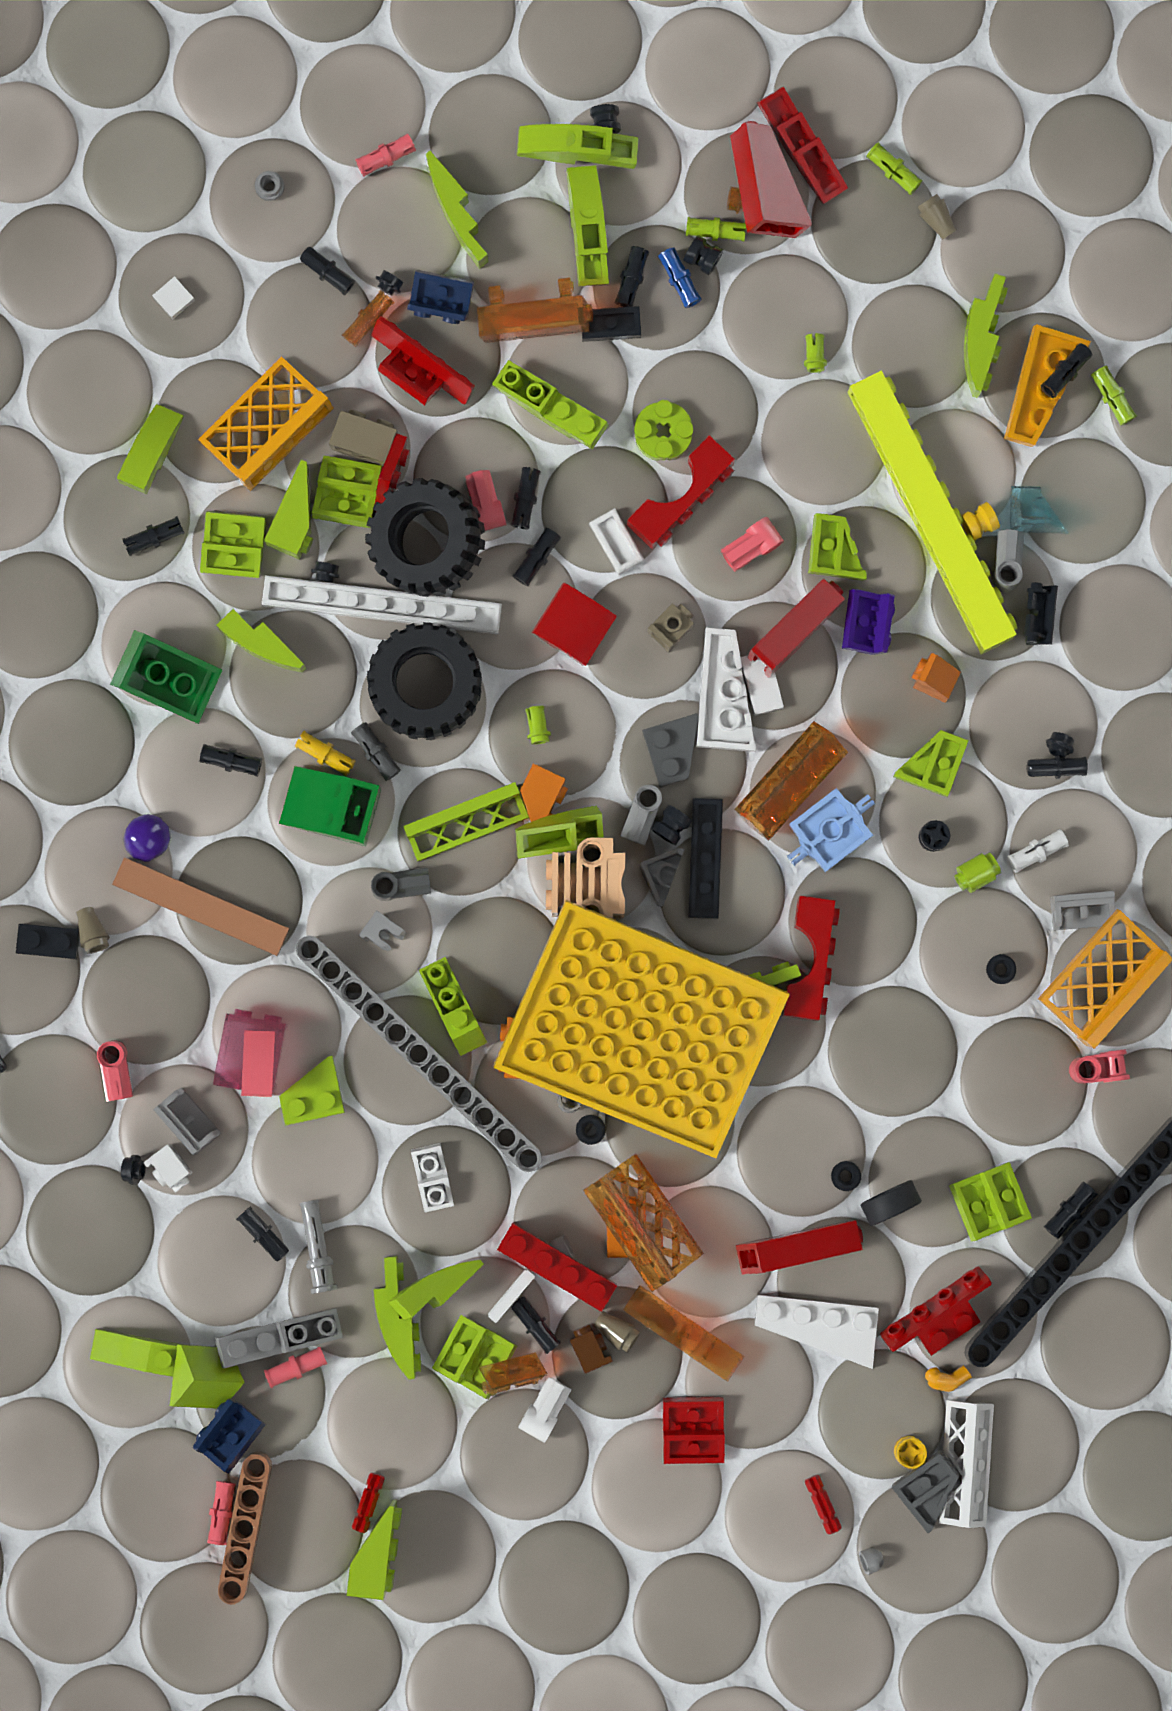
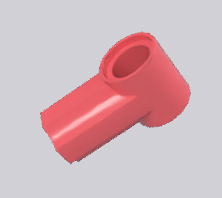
M480 470L465 476L472 505L479 511L481 516L478 520L484 523L485 531L506 526L501 501L497 499L490 470Z
M768 517L757 521L745 531L744 535L721 549L724 559L734 572L758 556L767 555L784 542Z
M117 1040L103 1043L97 1051L106 1101L133 1097L127 1063L128 1051L126 1046ZM109 1046H114L119 1050L120 1057L115 1063L109 1062L105 1057L106 1048Z

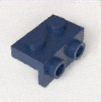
M416 270L407 310L414 311V315L418 317L431 318V315L443 317L442 320L444 322L460 324V321H465L469 315L474 281Z
M228 1399L216 1409L215 1417L210 1424L198 1433L192 1448L204 1454L222 1471L229 1474L266 1424L242 1403Z

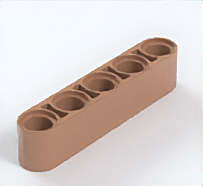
M263 1452L250 1454L244 1460L241 1469L218 1585L219 1598L229 1605L239 1603L246 1595L249 1587L272 1470V1461ZM259 1459L264 1463L265 1471L263 1474L256 1475L251 1472L249 1468L251 1460ZM248 1489L256 1491L259 1496L258 1503L255 1505L247 1504L243 1498L244 1491ZM241 1520L249 1521L253 1526L252 1534H241L237 1528L238 1522ZM232 1552H244L247 1557L246 1564L242 1566L234 1564L231 1559ZM229 1581L237 1582L241 1588L240 1595H229L225 1589L226 1583Z

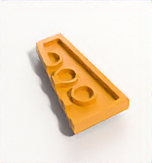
M1038 324L1033 326L1004 439L1029 447L1036 445L1053 413L1055 405L1066 389L1065 385L1056 398H1050L1041 390V384L1056 370V364L1060 360H1065L1076 348L1077 344L1082 343L1089 347L1091 341Z

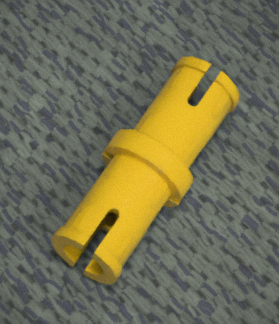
M305 730L301 733V739L298 738L295 744L296 748L316 758L317 763L321 765L325 763L346 777L351 772L350 768L352 769L355 765V759H351L334 749V745L330 742L325 744L308 734Z

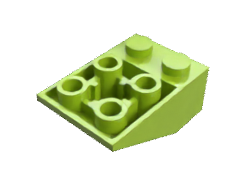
M398 1499L391 1501L350 1564L346 1596L384 1600L386 1593L392 1591L395 1570L390 1569V1561H395V1557H397L399 1539L393 1538L394 1530H399L402 1516V1508L397 1507Z

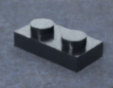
M639 306L580 310L582 342L641 338Z
M19 924L16 954L77 960L80 938L79 929Z

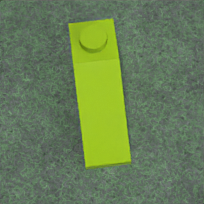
M304 460L300 461L264 539L267 546L300 560L302 553L307 554L313 543V538L310 537L312 532L309 467Z
M95 1329L90 1359L173 1377L177 1344L179 1343Z

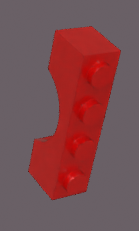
M709 435L688 457L693 480L686 494L668 503L647 499L627 520V527L652 550L657 545L660 547L664 546L673 536L671 530L678 523L683 526L694 514L691 509L698 502L703 505L712 496L714 491L711 488L718 481L724 483L735 470L732 467L734 466L735 459Z
M799 896L797 899L794 928L801 931L809 939L814 952V960L810 972L803 980L786 986L785 991L790 995L782 1011L783 1017L819 1021L820 1015H826L828 998L823 997L824 985H830L832 968L827 967L828 955L834 956L836 938L831 937L832 926H838L840 908H835L836 900Z
M515 1223L511 1224L497 1248L499 1252L601 1312L617 1287L616 1283L570 1258Z

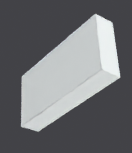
M615 508L589 522L592 531L618 575L644 561L642 554Z
M748 655L740 657L754 716L783 709L784 705L775 673L768 678L764 671L766 665L759 658L755 662H751L748 659Z
M525 1269L489 1311L488 1317L497 1323L536 1275L529 1269Z

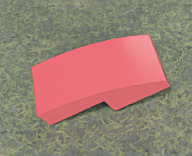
M244 1030L241 1096L272 1097L275 1031Z

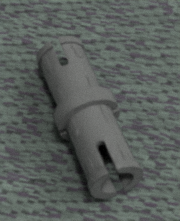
M367 722L362 723L351 732L365 751L367 760L373 762L385 781L390 780L401 771L387 752L385 743L379 741Z

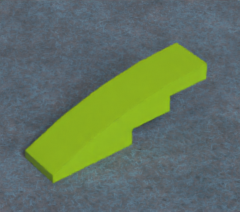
M428 151L426 153V161L446 220L461 246L480 269L488 263V254L474 239V236L479 233L478 224L463 208L469 203L468 194L435 155Z

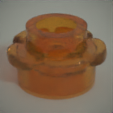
M730 186L727 210L735 211V214H739L740 209H743L739 187Z

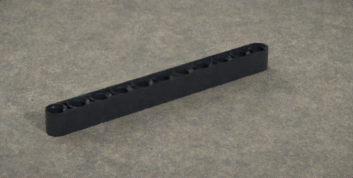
M1172 1116L1165 1121L1081 1215L1082 1217L1072 1225L970 1339L964 1351L968 1362L982 1368L989 1366L1172 1162ZM1160 1141L1164 1142L1168 1148L1167 1155L1161 1159L1156 1156L1154 1151L1156 1144ZM1139 1164L1145 1165L1148 1170V1175L1143 1181H1139L1134 1174V1170ZM1120 1186H1123L1128 1192V1198L1123 1203H1118L1114 1198V1192ZM1099 1209H1104L1108 1215L1107 1222L1102 1226L1097 1225L1094 1221V1214ZM1083 1231L1088 1237V1242L1086 1246L1079 1249L1074 1244V1236L1076 1233ZM1058 1254H1064L1068 1260L1066 1268L1061 1271L1056 1270L1053 1264ZM1043 1276L1048 1283L1047 1289L1043 1293H1037L1033 1288V1283L1036 1278ZM1024 1299L1028 1306L1025 1314L1017 1316L1013 1311V1305L1017 1300ZM998 1322H1004L1007 1325V1333L1003 1338H995L993 1335V1327ZM980 1344L985 1345L987 1356L981 1361H975L972 1355L974 1347Z

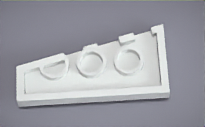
M705 629L696 747L756 752L736 630Z
M757 1294L755 1326L873 1369L879 1308Z

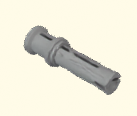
M319 1200L300 1203L310 1257L306 1267L311 1272L313 1284L311 1294L338 1289L337 1284H334L331 1269V1265L334 1264L333 1259L327 1255L318 1204Z

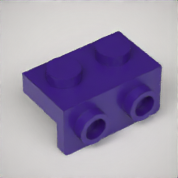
M858 589L849 590L842 649L870 655L887 653L892 639L890 630L892 617L895 613L894 594H876Z

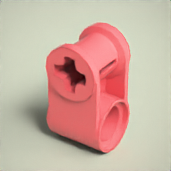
M1126 1049L1075 1058L1069 1066L1070 1077L1075 1082L1081 1084L1128 1080L1130 1075L1126 1073L1124 1055L1127 1054ZM1084 1061L1089 1063L1092 1069L1091 1075L1088 1078L1082 1077L1079 1073V1066Z

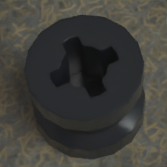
M602 104L590 108V116L594 120L592 126L613 128L612 133L615 134L621 131V125L617 122V116L619 115V107L617 105Z
M929 821L919 831V843L927 851H940L950 841V829L942 821Z

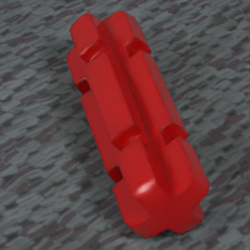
M374 1472L369 1474L366 1482L368 1486L363 1491L357 1509L358 1516H355L352 1524L353 1530L360 1533L368 1531L371 1522L369 1518L373 1516L380 1495L378 1491L382 1489L385 1480L384 1476Z
M813 1475L807 1478L805 1485L808 1492L812 1493L811 1499L820 1519L824 1521L822 1524L826 1533L830 1535L840 1531L842 1526L838 1517L834 1516L836 1512L827 1491L822 1488L824 1485L820 1476Z

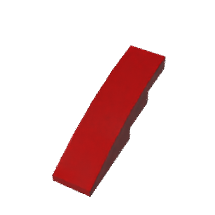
M784 86L757 102L786 152L822 204L848 189L821 139L815 136L802 112H798Z

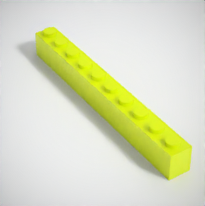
M881 370L851 385L847 393L980 654L1012 640L1017 635L1015 632L1018 629L1017 624L1011 613L1006 614L1001 605L1004 603L1003 596L997 587H992L988 579L990 571L983 560H978L974 552L977 550L975 541L970 534H965L961 526L964 522L959 510L956 507L952 509L947 499L950 497L948 488L943 481H938L934 473L937 469L931 456H925L921 448L923 440L918 430H912L907 421V419H910L908 410L903 402L898 403L894 395L896 387L889 376L885 378Z

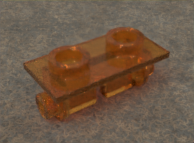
M536 1352L479 1368L486 1382H482L483 1392L485 1394L490 1393L491 1396L510 1390L511 1385L518 1388L529 1384H538V1380H541L548 1374Z

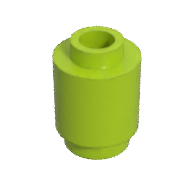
M990 852L985 855L981 853L956 867L957 874L954 877L962 891L967 889L970 893H973L996 880V876L1001 874V869Z

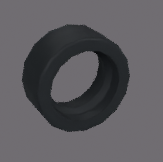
M909 1180L864 1201L860 1206L870 1226H873L915 1207L922 1200L913 1181Z

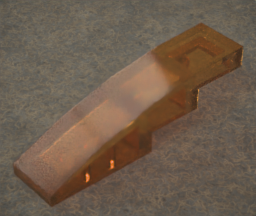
M641 1285L638 1286L623 1309L626 1313L727 1382L745 1357Z

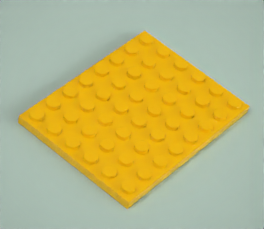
M565 900L493 1067L708 1156L717 1158L790 994L780 988Z

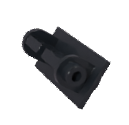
M1032 582L1031 588H1027V592H1029L1027 609H1030L1029 614H1026L1025 632H1023L1026 645H1052L1057 585L1043 586L1042 583Z

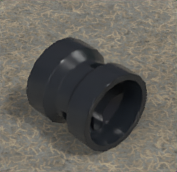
M697 235L686 252L683 261L690 265L696 264L703 273L709 276L719 262L724 250L716 245L711 246L707 244L705 238Z
M668 804L663 811V820L657 821L651 830L665 841L676 846L681 839L680 832L688 829L693 821L680 810Z

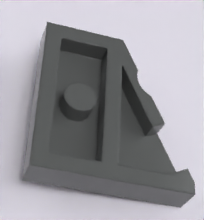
M697 713L642 730L660 788L689 778L698 724Z
M939 1450L925 1460L920 1467L911 1470L892 1484L894 1492L928 1534L933 1530L935 1522L959 1478V1472L944 1453Z

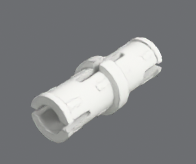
M1059 829L1039 841L1036 839L1030 841L1029 846L1012 855H1008L1007 860L1012 870L1018 873L1020 870L1036 862L1042 863L1046 861L1047 856L1068 847L1069 843L1063 831Z

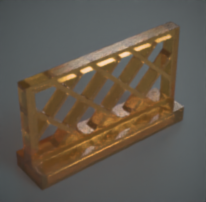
M634 1154L583 1190L651 1292L671 1281L678 1273L704 1254L637 1154ZM629 1165L638 1174V1180L629 1177ZM613 1180L621 1182V1191ZM629 1186L638 1189V1199L629 1196ZM646 1192L652 1195L655 1205L646 1202ZM630 1205L638 1207V1216ZM646 1211L655 1214V1224L646 1221ZM663 1217L667 1218L671 1223L672 1231L663 1228ZM647 1230L655 1233V1241ZM663 1236L672 1239V1250L663 1247ZM680 1242L686 1245L692 1254L691 1256L680 1253ZM665 1256L672 1258V1267Z

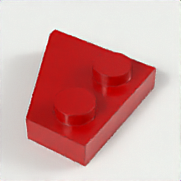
M396 433L378 478L375 504L377 501L381 504L385 501L386 498L383 494L389 489H397V484H399L402 474L400 472L401 466L406 467L410 456V450L406 449L407 436Z

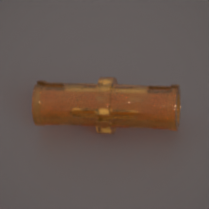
M380 290L364 310H359L357 313L359 316L342 336L349 343H352L354 347H357L372 327L374 328L377 319L383 316L395 302Z

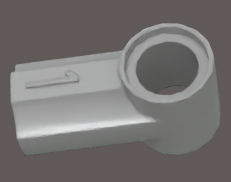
M1007 529L998 531L995 572L992 579L994 586L1004 593L1015 590L1023 576L1024 533L1018 530ZM1004 570L1012 572L1015 576V581H1004L1000 572Z
M644 785L638 789L620 835L621 837L645 845L662 801L661 792L657 787ZM650 790L655 793L657 798L655 805L645 807L641 804L639 798L643 791Z

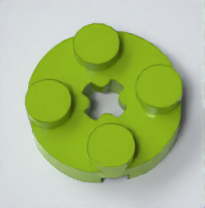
M660 400L646 406L636 419L634 427L636 445L646 457L652 460L671 461L679 458L687 451L692 440L693 425L689 414L681 406L668 400ZM668 425L671 436L667 438L663 435L659 438L656 435L658 433L657 426Z

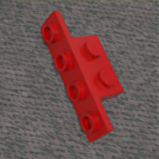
M383 316L377 319L371 335L392 351L380 363L378 368L380 373L424 406L441 388L464 405L469 401L475 385L467 377L459 374L447 365L443 359L428 351L420 342L412 339L393 322L388 321Z
M979 1266L975 1267L948 1287L941 1289L922 1305L916 1306L903 1318L890 1324L887 1329L880 1333L881 1338L890 1350L894 1352L918 1336L930 1356L934 1355L981 1322L968 1301L992 1285L990 1278Z

